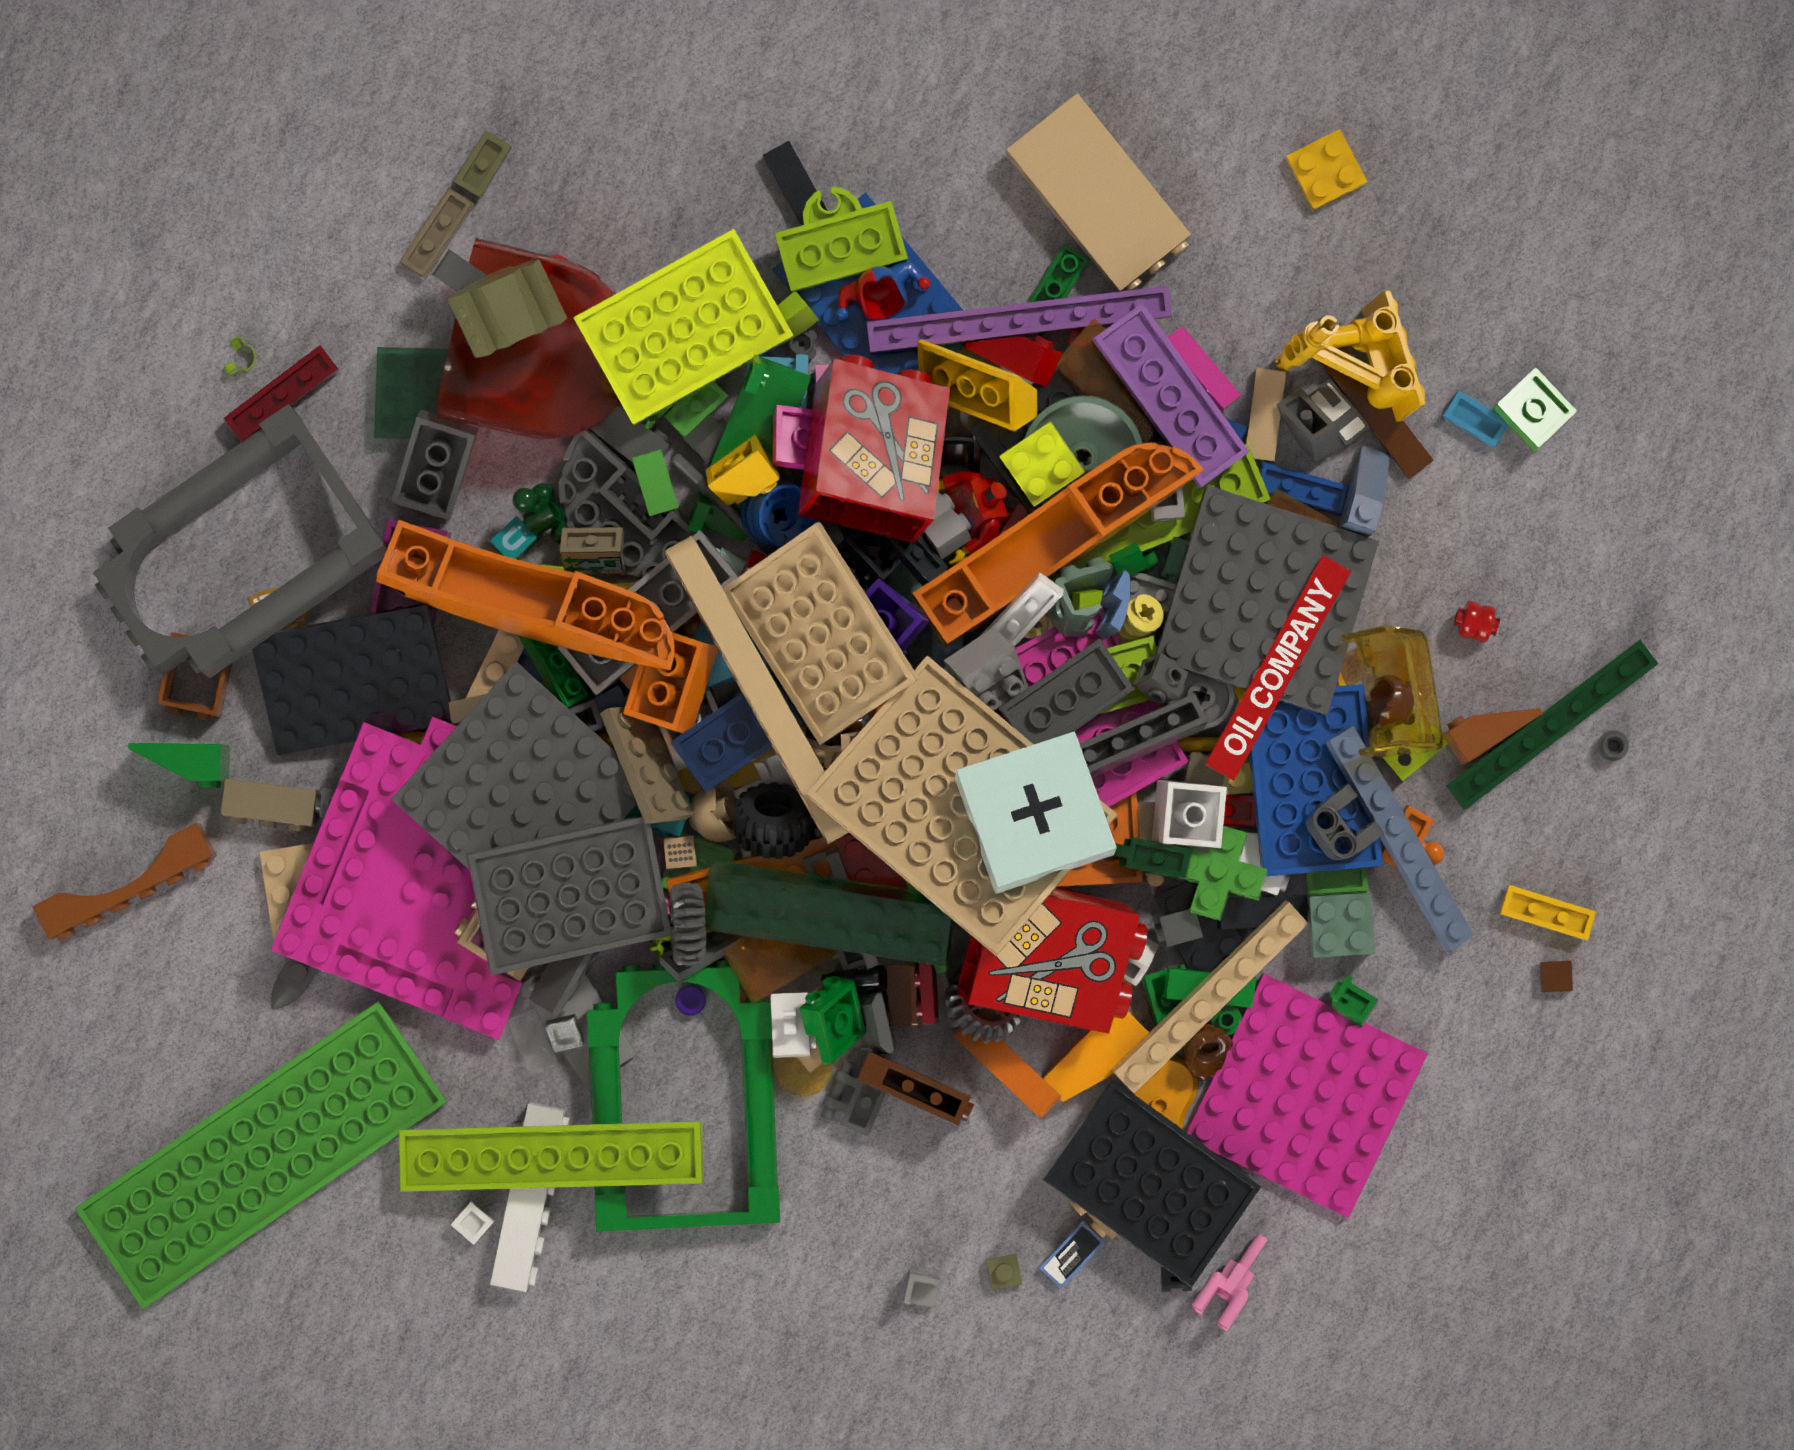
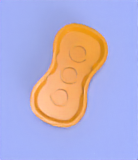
M1173 1055L1133 1094L1183 1129L1185 1116L1197 1095L1198 1077L1192 1074L1183 1058Z

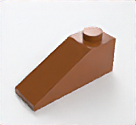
M1540 708L1473 715L1466 719L1460 715L1447 724L1449 730L1443 733L1442 736L1460 764L1463 765L1543 713Z

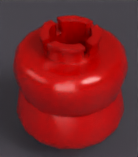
M1468 601L1463 609L1458 607L1454 626H1458L1459 636L1473 638L1478 642L1485 643L1490 635L1496 636L1500 618L1495 617L1496 610L1494 607L1481 606L1474 601Z

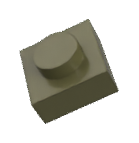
M1016 1253L986 1259L992 1290L1022 1284Z

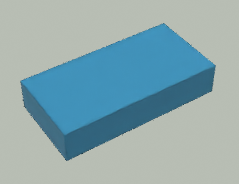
M1460 390L1457 391L1442 416L1491 448H1495L1508 427V424L1499 414Z

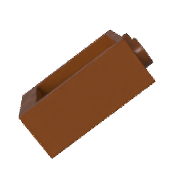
M172 632V634H171L172 637H187V636H188V635H183V634H178V633H173V632ZM232 663L220 671L213 707L171 699L177 667L163 675L157 704L165 706L164 712L182 715L183 710L195 712L194 718L212 721L213 716L221 717Z

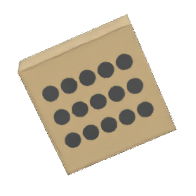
M694 836L663 839L666 869L697 866Z

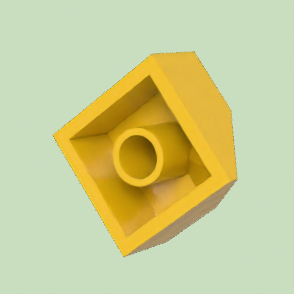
M754 435L706 469L707 484L711 491L728 506L734 502L739 504L749 496L755 497L760 492L766 494L777 485L776 481L779 480L777 466H772L773 458L756 435Z

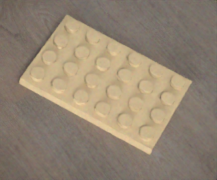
M820 522L809 527L722 588L736 614L819 745L826 743L919 680L909 661Z

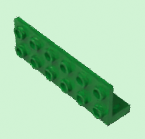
M754 354L710 466L754 435H756L773 458V409L776 405L799 408L811 380L810 375ZM699 491L688 518V530L697 533L704 527L736 540L745 541L747 535ZM744 501L739 504L734 502L732 505L741 513Z

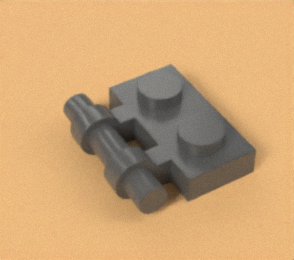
M844 1060L840 1071L836 1070L833 1078L836 1080L830 1095H826L822 1103L825 1107L821 1117L832 1121L836 1110L845 1113L840 1125L869 1136L886 1093L851 1076L855 1064ZM846 1085L855 1088L849 1104L840 1101Z

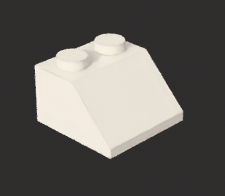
M1157 780L1152 841L1166 844L1221 848L1227 787Z

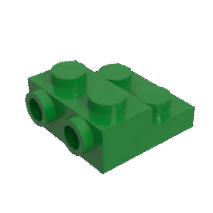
M838 976L826 978L823 981L824 987L818 992L806 995V1003L799 1008L806 1035L816 1036L822 1063L833 1064L866 1034L854 980L841 979Z

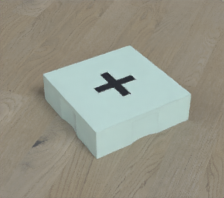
M1075 731L956 770L954 778L968 818L978 834L981 855L995 894L1037 881L1055 871L1074 869L1114 855L1117 847Z

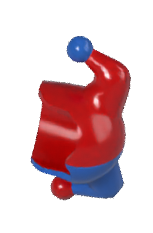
M904 260L891 268L883 266L872 267L866 270L858 281L850 283L839 290V309L836 311V317L839 320H846L848 318L847 308L849 303L856 301L859 303L867 319L872 321L890 319L901 313L908 304L906 290L903 285L907 279L915 280L921 290H927L931 282L927 277H923L916 266L909 260Z

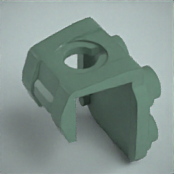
M1101 557L1090 560L1086 564V568L1079 569L1071 564L1063 567L1058 572L1059 577L1054 583L1063 588L1064 592L1062 597L1046 613L1063 636H1082L1091 630L1094 625L1093 620H1089L1100 612L1101 604L1074 610L1072 601L1073 592L1095 589L1104 590L1114 568L1111 563L1103 561ZM1060 609H1063L1064 616L1061 614Z

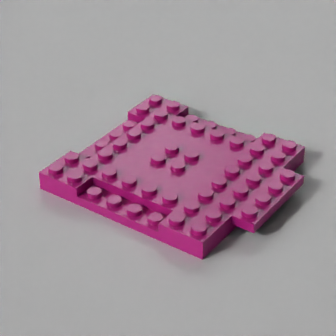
M432 717L420 745L363 722L270 950L500 1040L522 986L523 978L521 981H518L506 972L491 975L488 962L455 941L458 935L454 931L463 918L468 920L474 911L470 907L475 899L470 870L391 800L394 794L457 726ZM480 926L470 942L485 950Z

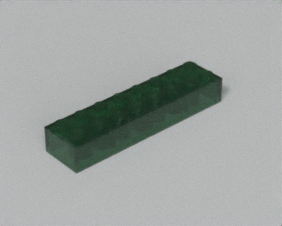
M715 861L709 870L705 905L706 930L945 967L951 956L955 921L919 891Z

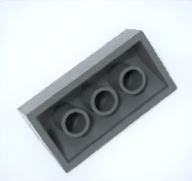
M600 951L544 964L547 967L542 976L536 975L528 988V991L532 993L529 999L551 1014L563 1017L566 1012L562 1010L567 1000H571L582 979L580 977L582 973L588 974Z

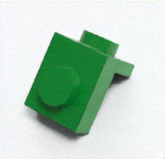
M1347 975L1343 983L1337 981L1329 996L1332 998L1331 1008L1362 1027L1377 1005L1378 999L1352 984L1353 978Z

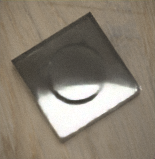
M575 1014L546 1021L545 1029L554 1053L583 1046L585 1040Z

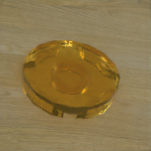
M797 1057L774 1058L773 1064L776 1080L781 1087L789 1093L798 1096L813 1095L826 1087L833 1075L834 1063H822L812 1073H809Z

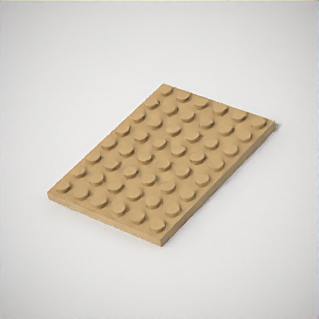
M926 656L914 670L919 680L887 700L807 791L806 796L997 956L1071 869L1055 871L1037 881L995 894L981 855L978 834L968 818L954 777L958 769L1034 744L930 657ZM1100 800L1108 825H1110L1117 817V813Z

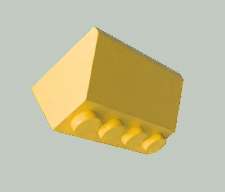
M922 339L917 342L918 371L928 374L932 379V384L950 388L949 407L1012 431L1018 430L1037 417V389L1018 375Z

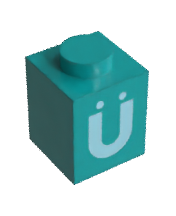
M516 515L490 541L504 556L519 560L540 539L528 529L525 521H521Z

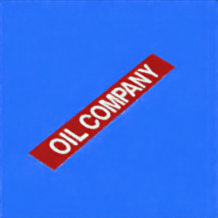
M1322 555L1205 765L1232 781L1235 780L1351 574L1350 570Z

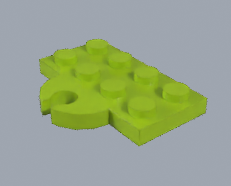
M831 187V195L837 199L838 205L834 210L826 211L820 205L822 199L820 190L815 192L806 202L803 211L804 225L775 233L791 293L861 274L872 267H886L908 260L892 200L862 208L858 199L848 190Z

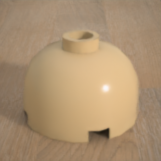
M723 781L707 793L701 788L692 798L691 808L694 815L689 817L690 825L710 842L719 843L736 839L735 790L726 781Z

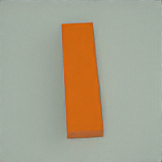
M963 1028L953 1036L1039 1118L1042 1119L1062 1097L1002 1040L997 1043L991 1040L989 1043L984 1044L980 1037L977 1041L972 1042V1034L967 1033V1035L961 1036Z

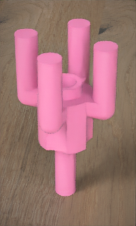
M1257 1234L1239 1262L1229 1259L1221 1273L1213 1272L1192 1303L1191 1309L1201 1315L1215 1294L1229 1303L1217 1321V1326L1227 1332L1248 1300L1247 1288L1255 1277L1249 1271V1268L1268 1240L1262 1235Z

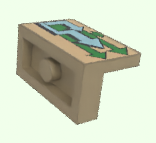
M623 527L562 528L560 557L564 571L573 573L577 571L583 574H623L625 571L622 556Z

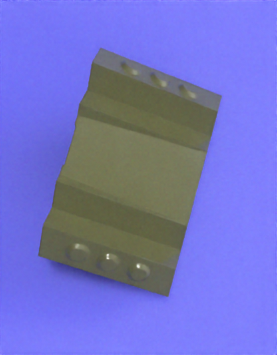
M539 259L524 262L515 267L508 266L462 286L463 289L454 292L447 298L475 358L491 355L497 349L507 348L519 340L542 333L548 327L560 325L567 319Z

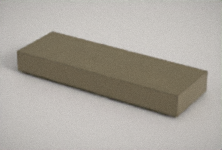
M449 187L399 263L426 280L475 204Z

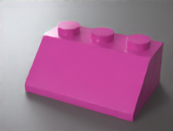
M1183 326L1167 337L1221 413L1241 396Z

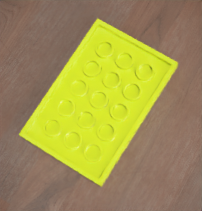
M735 229L574 317L633 426L751 361L754 354L760 356L794 337Z

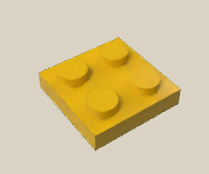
M1341 129L1285 157L1312 211L1367 184V180Z

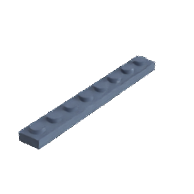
M1350 726L1325 742L1346 780L1358 795L1357 799L1371 822L1376 820L1383 830L1384 834L1380 837L1381 841L1445 952L1454 950L1472 938L1474 934L1355 727Z

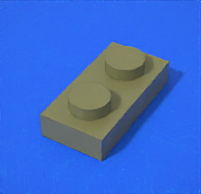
M485 130L454 183L481 199L512 149V146Z

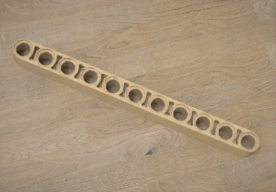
M690 536L664 550L669 563L825 841L829 844L849 833L806 796L807 791L825 771L698 544Z

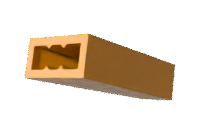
M1129 1012L1124 1019L1113 1018L1109 1034L1088 1030L1042 1078L1062 1096L1060 1100L1064 1102L1113 1075L1112 1069L1149 1032Z

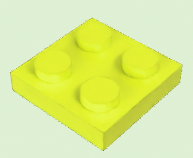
M1051 421L999 456L1034 507L1085 473V470Z

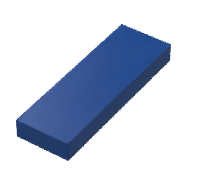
M1266 462L1261 463L1259 472L1269 496L1332 514L1342 515L1349 485Z

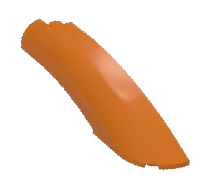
M1143 443L1126 448L1070 484L1062 492L991 542L913 592V601L917 609L930 620L928 624L946 648L1003 612L1039 572L1051 580L1058 575L1060 569L1076 563L1194 479L1204 469L1192 456L1174 446Z
M401 520L398 521L378 570L376 582L405 592V597L519 636L600 657L671 670L674 659L672 631H670L663 613L643 596L577 571L573 573L517 560L450 539Z

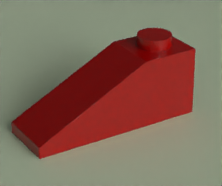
M1037 336L1035 340L1026 337L973 341L966 342L964 346L965 349L1031 382L1048 387L1062 356V353L1052 349L1053 342Z

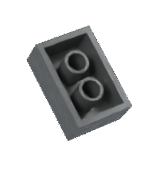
M420 410L415 420L391 502L450 520L479 428Z

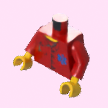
M961 471L944 476L943 480L938 482L937 491L941 493L942 489L946 490L945 493L955 505L954 512L957 515L960 513L964 514L972 527L968 530L972 540L964 544V547L958 548L947 555L952 556L956 553L955 559L949 562L951 565L955 566L967 558V555L973 554L998 536L1000 526L1007 518V510L1003 502V498H1005L1007 493L1006 489L992 477L983 479L979 473Z

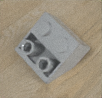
M994 627L944 660L948 673L993 711L1028 688L1014 645Z

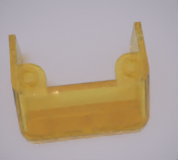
M1386 625L1342 635V641L1357 643L1356 657L1366 668H1372L1374 686L1377 685L1375 681L1377 678L1384 675H1395L1403 681H1410L1412 683V694L1414 696L1413 712L1409 720L1398 726L1374 728L1372 735L1369 737L1370 747L1359 749L1360 756L1389 757L1441 749L1443 733L1429 643L1426 635L1421 630Z

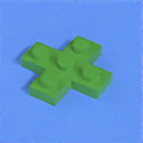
M1223 826L1221 848L1210 847L1209 852L1179 845V847L1193 850L1187 881L1198 883V887L1190 908L1191 913L1221 921L1229 892L1259 901L1268 870L1240 861L1248 836L1247 832Z

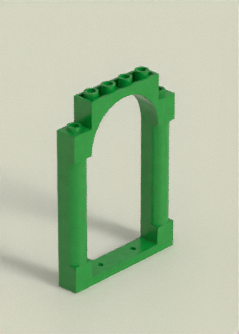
M714 961V967L702 968L680 982L699 984L717 993L732 1009L739 1025L742 1055L748 1210L626 1216L625 1186H594L596 1232L780 1223L771 1002H764V996H747L746 1002L740 1003L739 967H732V961ZM652 964L653 970L640 971V965L622 966V972H616L618 1008L611 1009V1003L593 1004V1010H587L592 1124H622L619 1054L620 1030L629 1009L643 994L662 984L678 982L661 964Z

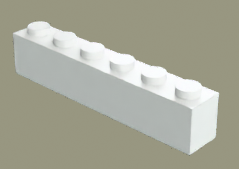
M529 1103L523 1126L569 1125L570 1118L565 1117L566 1110ZM555 1188L510 1189L490 1285L527 1292L529 1285L535 1286L538 1268L533 1267L535 1256H541L545 1238L540 1237L542 1225H548L551 1208L546 1207L548 1195L554 1196Z

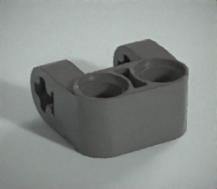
M1349 783L1340 787L1309 812L1305 820L1309 833L1325 855L1334 861L1352 857L1384 834L1381 827L1374 820L1353 835L1340 817L1338 811L1358 796ZM1320 813L1324 814L1328 819L1326 829L1318 826L1317 817ZM1337 838L1342 839L1346 844V850L1343 854H1340L1335 849Z

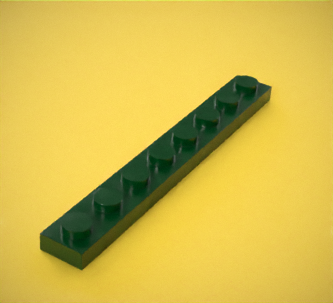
M1638 640L1542 712L1543 714L1526 724L1445 786L1462 809H1467L1658 665V662L1642 641Z

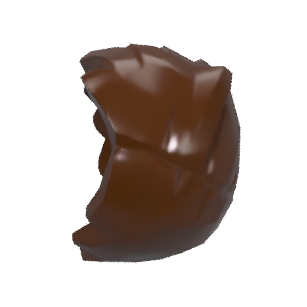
M1384 675L1375 680L1377 685L1370 691L1372 699L1370 701V707L1372 708L1370 717L1375 720L1373 725L1378 729L1405 723L1413 712L1414 696L1412 694V683L1410 681H1403L1395 675Z
M1205 1024L1183 1046V1060L1194 1076L1206 1080L1208 1077H1214L1216 1072L1222 1069L1227 1053L1233 1047V1042L1225 1030L1211 1024Z

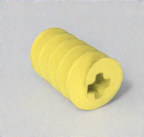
M1142 594L1129 602L1121 630L1117 632L1123 644L1145 638L1161 626L1164 613L1158 600L1150 595Z

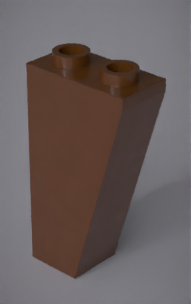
M872 1051L868 1053L857 1080L956 1125H959L961 1120L966 1122L974 1107V1104L969 1102L971 1095Z

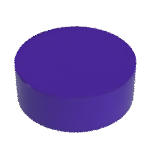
M687 985L678 991L675 1003L681 1013L693 1016L704 1009L706 996L704 991L698 986Z

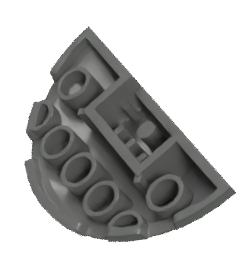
M582 427L578 431L563 458L564 466L562 477L559 480V499L567 518V527H623L622 556L625 571L619 575L627 574L643 578L667 558L664 550L690 536L693 537L696 532L688 530V518L678 508L649 517L635 468L586 428Z

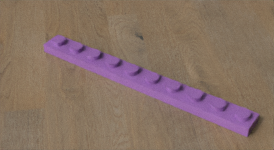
M1154 287L867 322L870 354L918 348L917 342L921 339L935 345H946L1112 325L1141 303L1144 304L1154 319L1171 318L1169 287Z

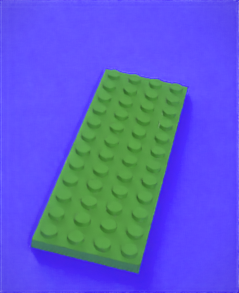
M378 1001L75 1207V1210L141 1308L145 1309L399 1135V1130L409 1129L448 1101L382 1003Z

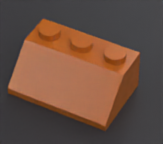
M672 632L674 638V659L671 670L638 664L623 714L684 733L695 725L718 648L714 645Z

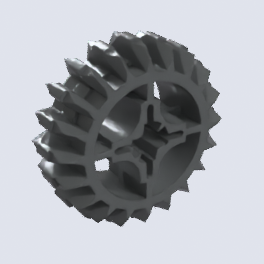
M690 882L673 885L669 896L673 959L677 965L694 966V964H702L706 958V922L702 889L699 884H691Z
M960 969L957 975L953 976L950 980V986L945 991V995L948 997L944 1001V1006L950 1008L946 1017L955 1018L953 1027L960 1025L963 1028L961 1036H965L967 1033L972 1034V1042L977 1041L981 1037L984 1044L989 1043L991 1040L997 1043L1003 1037H1010L1013 1030H1016L1021 1025L1020 1020L1024 1016L1008 1012L1004 1014L1003 1011L970 1005L969 1008L967 1002L956 991L962 970Z

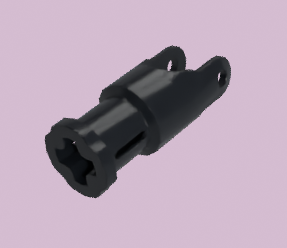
M883 965L874 966L872 969L859 970V968H853L821 975L822 982L826 977L832 976L854 980L857 995H861L863 991L887 990V972Z

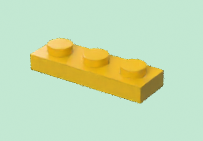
M1507 885L1499 914L1588 941L1597 911Z

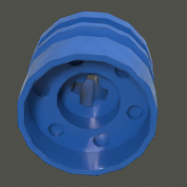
M777 483L775 488L766 494L760 492L755 497L749 496L744 500L741 509L742 524L747 535L759 544L781 548L809 527L818 523L819 520L798 515L802 487L794 484ZM773 510H775V511H774V514L777 515V519H776V520H774V519H775V516L772 514V511H773Z

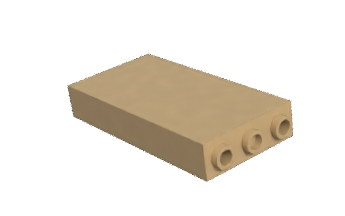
M1078 93L1006 149V156L1116 292L1135 290L1142 283L1139 278L1148 271L1151 275L1155 274L1166 264L1163 259L1171 253L1177 256L1189 246L1187 240L1190 238L1191 233Z

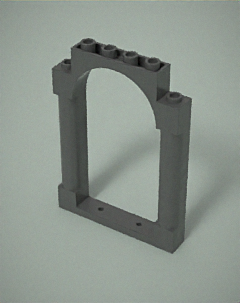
M290 404L259 424L261 429L157 501L142 511L136 508L108 527L113 535L110 542L119 555L93 572L99 581L95 586L104 599L109 597L114 604L110 608L112 613L120 623L125 621L129 628L126 631L128 638L134 646H141L145 652L141 655V658L151 671L156 669L162 675H165L187 660L197 674L202 672L208 678H211L384 558L387 550L386 545ZM302 445L357 529L337 542L339 547L220 629L214 626L205 632L187 637L166 636L149 629L139 615L134 594L138 570L149 551L162 539L296 447Z

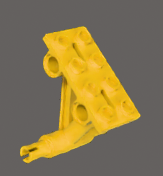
M1390 290L1383 291L1362 308L1364 318L1353 320L1348 325H1335L1332 327L1338 321L1333 316L1328 315L1324 316L1319 322L1308 324L1298 334H1294L1292 339L1283 346L1282 353L1276 356L1275 363L1281 361L1276 365L1280 371H1290L1293 366H1301L1310 358H1313L1369 386L1367 398L1370 404L1378 409L1392 407L1396 422L1405 420L1425 405V390L1419 383L1416 373V362L1410 354L1407 345V333L1404 327H1402L1398 316V304L1392 297ZM1352 345L1357 351L1366 352L1370 365L1337 348Z

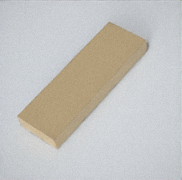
M1256 368L1246 444L1249 445L1254 460L1275 461L1281 417L1277 403L1283 400L1287 373L1285 371Z

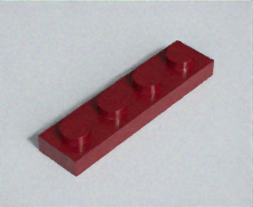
M319 345L223 419L242 442L261 429L259 426L261 422L288 404L292 407L337 373L339 368L322 346Z

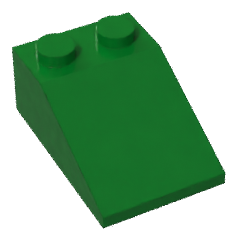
M128 743L129 750L189 781L198 782V787L221 788V782L229 779L230 746L223 744Z

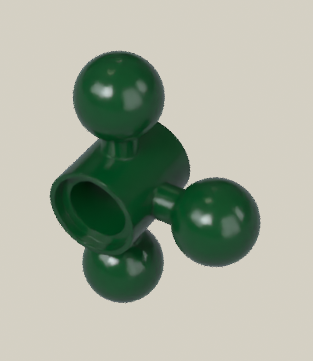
M539 483L532 490L529 488L518 489L513 495L512 502L518 511L524 512L523 517L528 529L537 536L551 529L552 539L560 544L562 528L568 527L567 521H563V510L554 499L552 487L545 483Z

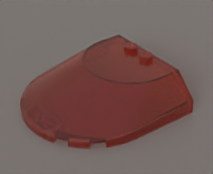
M475 238L468 262L486 275L508 266L515 267L524 262L539 259L567 319L560 325L548 327L542 333L526 337L507 348L497 349L491 355L475 358L455 317L438 392L435 416L536 439L563 438L578 434L595 426L608 416L620 401L574 317L617 293L602 282L600 276L577 263Z

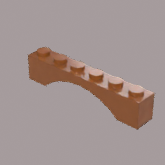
M195 823L169 836L162 852L153 865L139 878L125 887L94 896L57 893L32 907L48 939L58 938L60 942L75 935L74 929L85 923L88 928L102 921V914L110 910L115 914L131 906L128 902L129 900L137 896L143 900L157 893V886L165 882L170 886L185 878L184 872L194 868L195 872H198L212 864L210 859L217 855L201 823Z

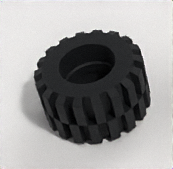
M759 783L756 787L751 786L747 788V792H742L739 795V799L736 800V841L744 851H751L753 856H763L764 859H783L784 856H794L795 852L800 853L804 850V846H808L810 842L812 816L797 789L790 787V784Z

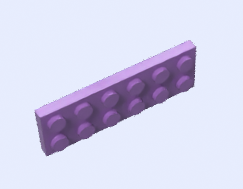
M1143 303L1092 339L1167 445L1183 450L1202 466L1204 471L1193 479L1198 488L1204 486L1249 453V450Z

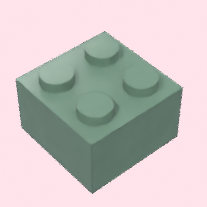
M1371 893L1306 897L1310 957L1375 954Z

